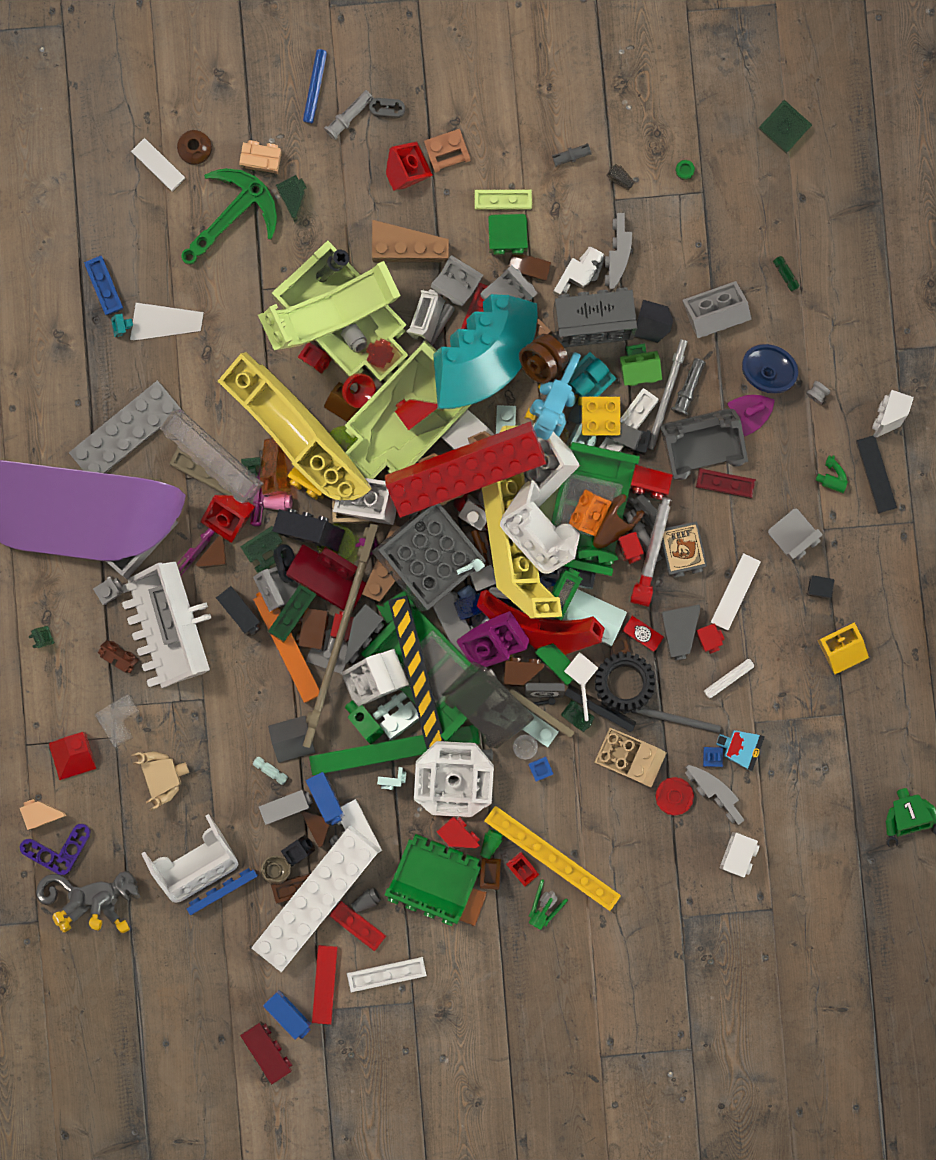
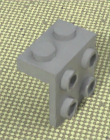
M451 255L442 272L432 282L431 288L436 293L449 298L452 303L463 306L475 292L483 274Z
M511 265L500 277L481 292V297L485 300L491 294L510 295L530 301L537 292L534 286L522 276L520 270Z
M798 509L790 511L768 530L770 537L791 561L794 558L799 560L806 554L805 549L809 546L815 547L821 542L819 538L823 535L819 529L815 530Z

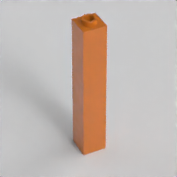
M259 592L253 600L269 630L281 613V610L277 608L269 612ZM292 632L284 643L271 635L303 702L307 703L317 698L320 689Z

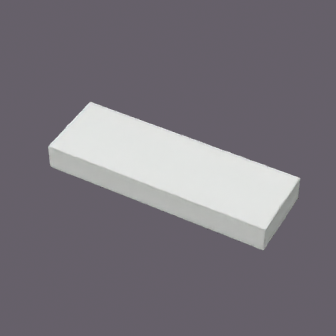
M145 138L131 151L172 192L185 180V177Z

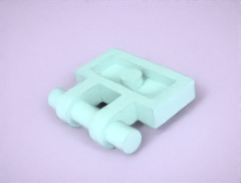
M403 691L398 695L392 696V700L384 706L380 705L377 708L378 710L372 714L376 720L382 716L385 718L380 723V726L390 740L395 739L419 721L417 710L410 701L406 705L402 703L407 698ZM397 705L399 710L390 716L388 711Z

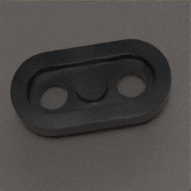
M282 544L274 549L273 556L280 579L285 583H291L294 580L286 576V572L295 556L289 545Z

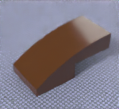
M512 254L508 268L513 265L520 270L522 276L546 281L551 262L523 254Z

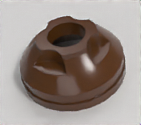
M190 130L179 138L177 150L184 162L198 165L209 158L212 145L205 133L198 130ZM191 140H197L199 147L196 150H190L188 143Z

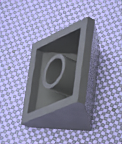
M306 716L268 726L278 763L316 753L313 741L310 748L303 746L308 730Z

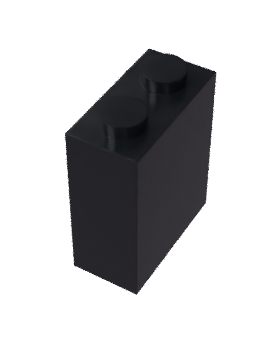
M232 586L216 597L244 634L253 636L261 630L259 627L262 625L261 621Z

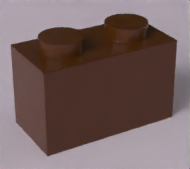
M306 609L299 619V623L302 624L301 631H298L296 638L299 647L324 650L329 619L328 611Z

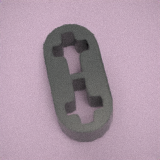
M374 98L369 104L371 114L377 117L400 118L405 113V105L401 100ZM376 103H380V106L386 107V109L380 108L379 112H376L373 106H376ZM395 105H399V108L402 110L394 113V110L388 109V107L395 108Z

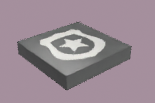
M527 683L525 686L526 698L564 697V683Z

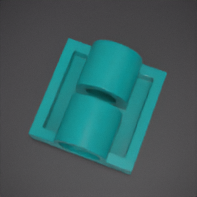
M589 352L578 362L568 385L580 397H599L617 378L599 358H596Z

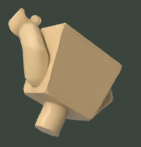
M155 751L134 753L131 756L136 755L138 762L133 764H141L152 797L146 801V804L152 802L154 807L149 810L153 811L158 806L172 800L179 791V785H181L179 776L188 774L189 769L186 762L175 765L174 759L169 758L167 754Z

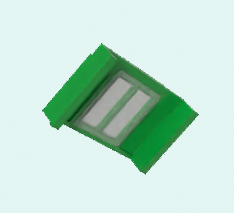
M577 442L569 443L568 447L572 450L580 466L558 489L551 519L552 524L555 527L561 524H569L571 515L575 511L580 496L585 489L610 501L621 494H625L627 496L626 501L617 509V515L623 519L635 464L639 463L640 456ZM576 529L580 533L577 548L594 547L593 541L595 536ZM617 540L603 549L615 553ZM577 550L575 559L563 565L612 576L613 573L612 564L603 565L599 563L597 556H594L592 560L584 561L577 556Z
M411 607L443 733L440 736L447 741L495 691L496 687L417 607ZM392 620L361 654L368 658L395 649L409 683L394 621ZM409 683L408 686L401 688V690L415 704Z

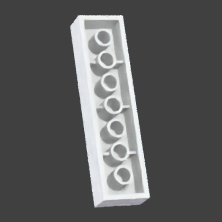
M350 825L252 946V949L282 972L380 849Z

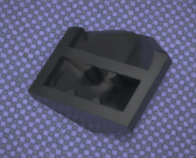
M643 300L634 337L658 343L670 333L673 318L668 306Z

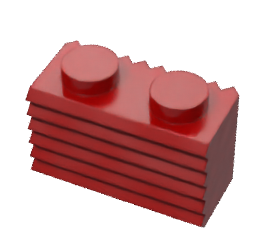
M633 532L618 539L617 544H619V550L622 551L623 561H628L629 564L640 561L644 552L637 533Z

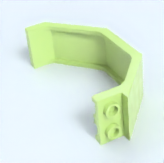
M383 261L371 270L327 293L286 309L276 310L278 306L275 304L270 306L264 313L259 314L258 317L273 349L279 350L301 346L343 329L396 301L400 294Z

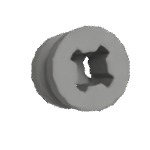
M815 381L813 388L808 390L806 394L813 401L821 405L824 402V397L830 394V390L820 382Z

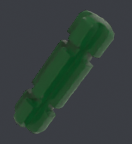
M779 256L774 259L773 263L776 268H779L778 271L785 283H788L789 290L791 292L795 291L800 285L797 280H794L795 276L789 266L785 265L786 261L783 256Z

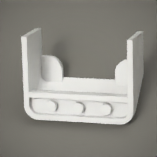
M209 814L206 815V818L211 828L207 829L202 836L205 843L173 862L167 857H160L152 862L145 852L141 853L151 875L172 902L177 903L185 900L234 871L238 866V861Z

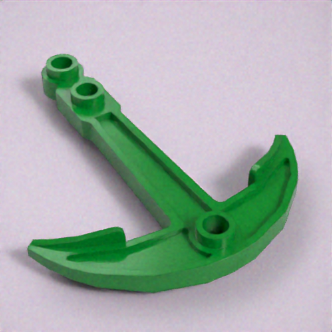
M227 168L211 171L204 175L205 179L219 180L230 185L234 183L242 189V192L207 230H203L190 244V248L182 252L181 258L185 264H194L197 261V256H202L215 243L216 238L253 203H257L263 211L262 215L266 223L268 239L272 240L277 224L276 207L268 188L262 181L243 170ZM254 187L260 188L258 193L253 192ZM201 241H206L205 247L200 246ZM189 254L193 255V259L190 261L186 259Z

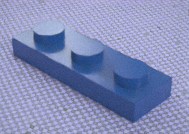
M102 255L84 262L105 315L107 316L124 309Z

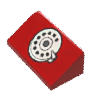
M633 615L622 630L623 633L653 653L664 638V636Z

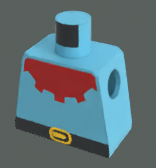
M732 731L730 737L719 734L716 745L726 748L724 757L749 771H753L765 736Z

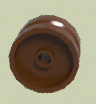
M549 334L537 336L530 344L522 348L519 353V360L526 374L534 381L542 384L548 383L568 365V355L563 345Z

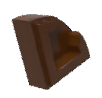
M625 634L615 639L611 646V655H618L619 652H623V654L630 652Z

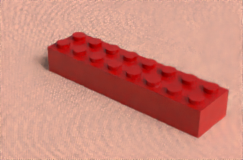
M530 421L385 475V483L401 518L545 465L546 460Z

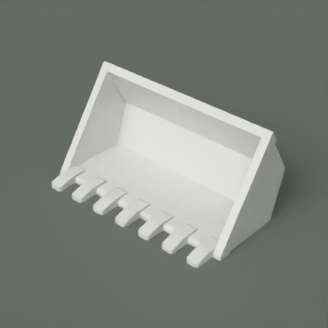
M176 562L157 563L128 578V583L124 584L121 589L123 593L131 591L133 599L123 602V608L129 609L136 606L138 614L128 617V624L132 625L141 622L143 630L133 633L132 636L134 640L146 637L148 645L138 648L137 652L139 656L151 653L153 660L142 664L143 671L156 669L157 677L147 680L148 686L152 687L160 684L161 688L209 671L210 668L196 624L211 619V615L205 614L194 619L192 613L206 609L208 605L207 603H202L190 607ZM163 586L180 640L167 645L163 643L148 589Z

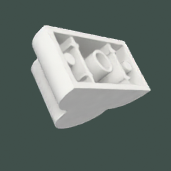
M395 649L365 658L341 672L349 694L358 706L365 705L409 685Z

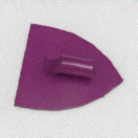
M744 395L727 403L728 407L734 409L738 414L744 437L758 430L768 420L775 400L762 395Z

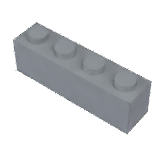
M450 591L432 607L449 641L465 656L456 641L472 630L473 626H468L465 620L468 616L464 608H459L457 602L460 600L456 592Z

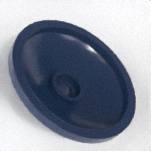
M769 344L754 346L746 352L742 360V371L745 378L752 386L763 392H785L797 380L798 367L795 360L787 351L780 347Z

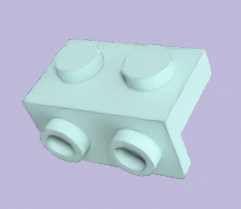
M399 767L398 779L378 777L377 784L381 785V789L393 790V786L401 787L402 783H406L407 772L403 771V767Z

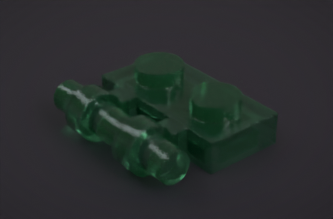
M273 526L240 546L250 563L257 559L260 562L254 568L257 573L266 569L269 570L270 566L275 564L274 556L265 560L263 555L270 550L274 552V549L283 543L279 535L272 531Z

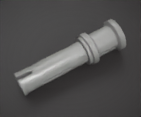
M365 90L342 114L336 115L335 120L329 126L324 127L326 133L336 140L337 136L349 127L352 119L374 99L372 95Z

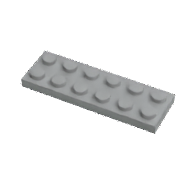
M157 380L72 449L69 454L83 471L106 473L180 413L182 409Z

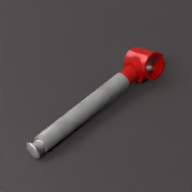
M666 497L661 498L662 503L658 507L640 581L634 584L630 603L646 607L650 605L653 594L651 581L671 507L669 503L672 501Z

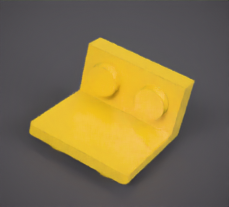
M620 397L578 398V405H582L583 436L620 435Z

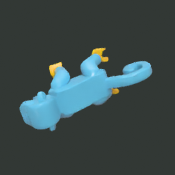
M574 352L561 381L555 379L553 382L540 383L538 386L540 393L547 395L545 401L536 399L531 407L528 408L524 418L531 419L534 423L538 416L534 430L539 438L547 440L553 432L560 437L565 427V414L562 412L564 406H574L578 394L574 395V392L571 391L572 387L568 385V382L581 357L579 353Z

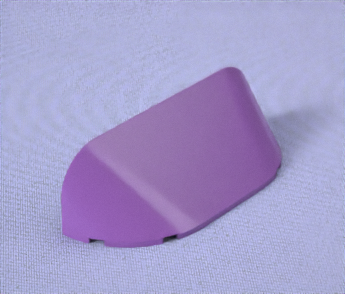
M0 460V543L14 549L98 561L123 560V558L133 555L137 556L148 551L170 532L171 526L182 511L186 495L175 486L149 479Z

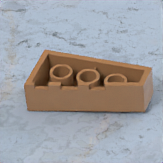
M372 220L373 262H447L449 259V239Z
M393 524L387 538L400 527ZM378 559L362 596L380 603L396 581Z

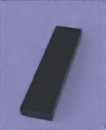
M869 436L856 440L877 513L896 509V502L876 437Z
M570 684L565 695L583 705L582 691ZM586 694L587 708L627 731H633L636 721L620 712L616 713L614 709L609 710L606 704L603 705L601 701Z

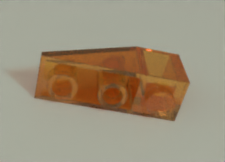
M273 438L264 440L260 469L262 495L270 496L291 492L285 453Z

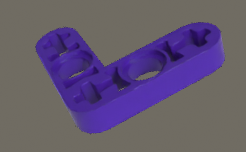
M86 824L76 825L59 854L33 839L23 840L20 844V851L26 857L59 875H65L71 871L90 837L91 830ZM84 827V832L87 834L86 836L80 837L79 841H82V844L80 845L77 841H73L71 839L72 837L76 839L79 835L77 829H82ZM31 842L32 848L38 850V847H41V850H39V852L37 853L36 858L33 856L36 854L35 852H26V847H24L25 844H29ZM69 844L77 846L76 854L70 855L67 852ZM44 851L51 854L50 861L46 863L40 857ZM55 856L58 857L57 862H66L67 870L59 871L60 867L56 864L53 867L50 866Z

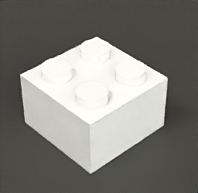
M732 832L719 868L741 877H745L746 874L749 875L753 865L750 863L752 856L756 857L759 850L758 841Z

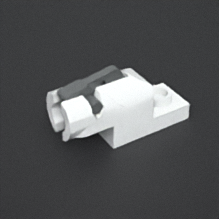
M588 247L586 252L579 258L580 262L572 258L553 294L556 296L562 293L566 294L571 286L568 283L569 281L581 288H584L590 282L597 281L605 255L595 248Z

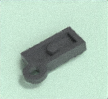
M640 494L635 499L628 496L625 507L630 510L634 509L635 512L643 510L645 513L642 519L653 531L657 515L655 507L643 494Z

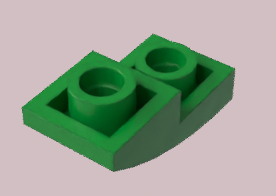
M595 547L577 548V556L584 561L592 560L594 556H597L599 563L610 565L618 560L616 553L610 550L596 549Z

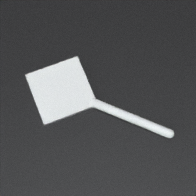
M579 652L564 672L581 685L585 721H588L585 684L598 667Z

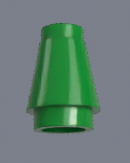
M493 829L485 832L480 855L491 859V856L503 841V835Z

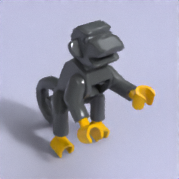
M126 871L120 872L113 883L100 881L83 887H73L67 879L59 874L47 875L39 882L36 895L38 900L44 905L53 904L58 897V892L54 886L49 888L50 896H44L45 887L49 883H59L69 892L68 898L70 902L62 908L63 911L53 914L54 923L60 927L63 933L71 929V921L75 922L88 909H91L92 917L89 921V926L97 931L101 929L102 920L97 919V917L100 916L102 910L110 922L116 924L120 933H125L130 928L126 920L119 922L120 917L114 911V905L117 902L118 896H123L127 901H129V894L136 899L141 897L138 892V882L130 872Z

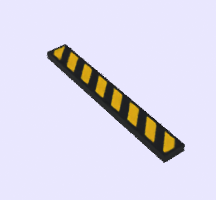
M406 595L390 599L388 602L424 741L428 750L436 741H446L440 736L443 733L409 598Z

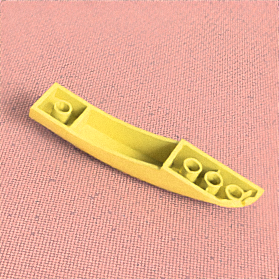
M247 352L241 353L220 377L218 382L271 435L292 461L291 464L319 491L332 499L355 500L367 494L372 489L320 422L263 364L259 365Z

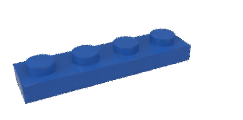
M249 868L239 873L240 878L235 881L233 878L222 883L224 887L218 891L216 887L208 891L206 898L200 900L198 897L189 902L190 907L187 908V911L190 915L196 913L259 876L255 869L252 871Z

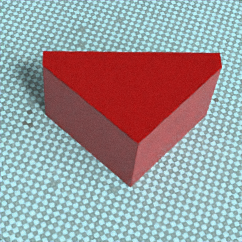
M521 851L506 863L524 887L539 876V873Z

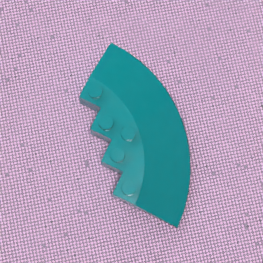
M491 294L483 301L484 312L474 311L466 319L467 329H457L450 336L451 347H440L433 354L438 410L456 409L476 404L496 394L516 376L522 368L519 353L522 348L530 344L535 338L538 319L537 303L510 295Z

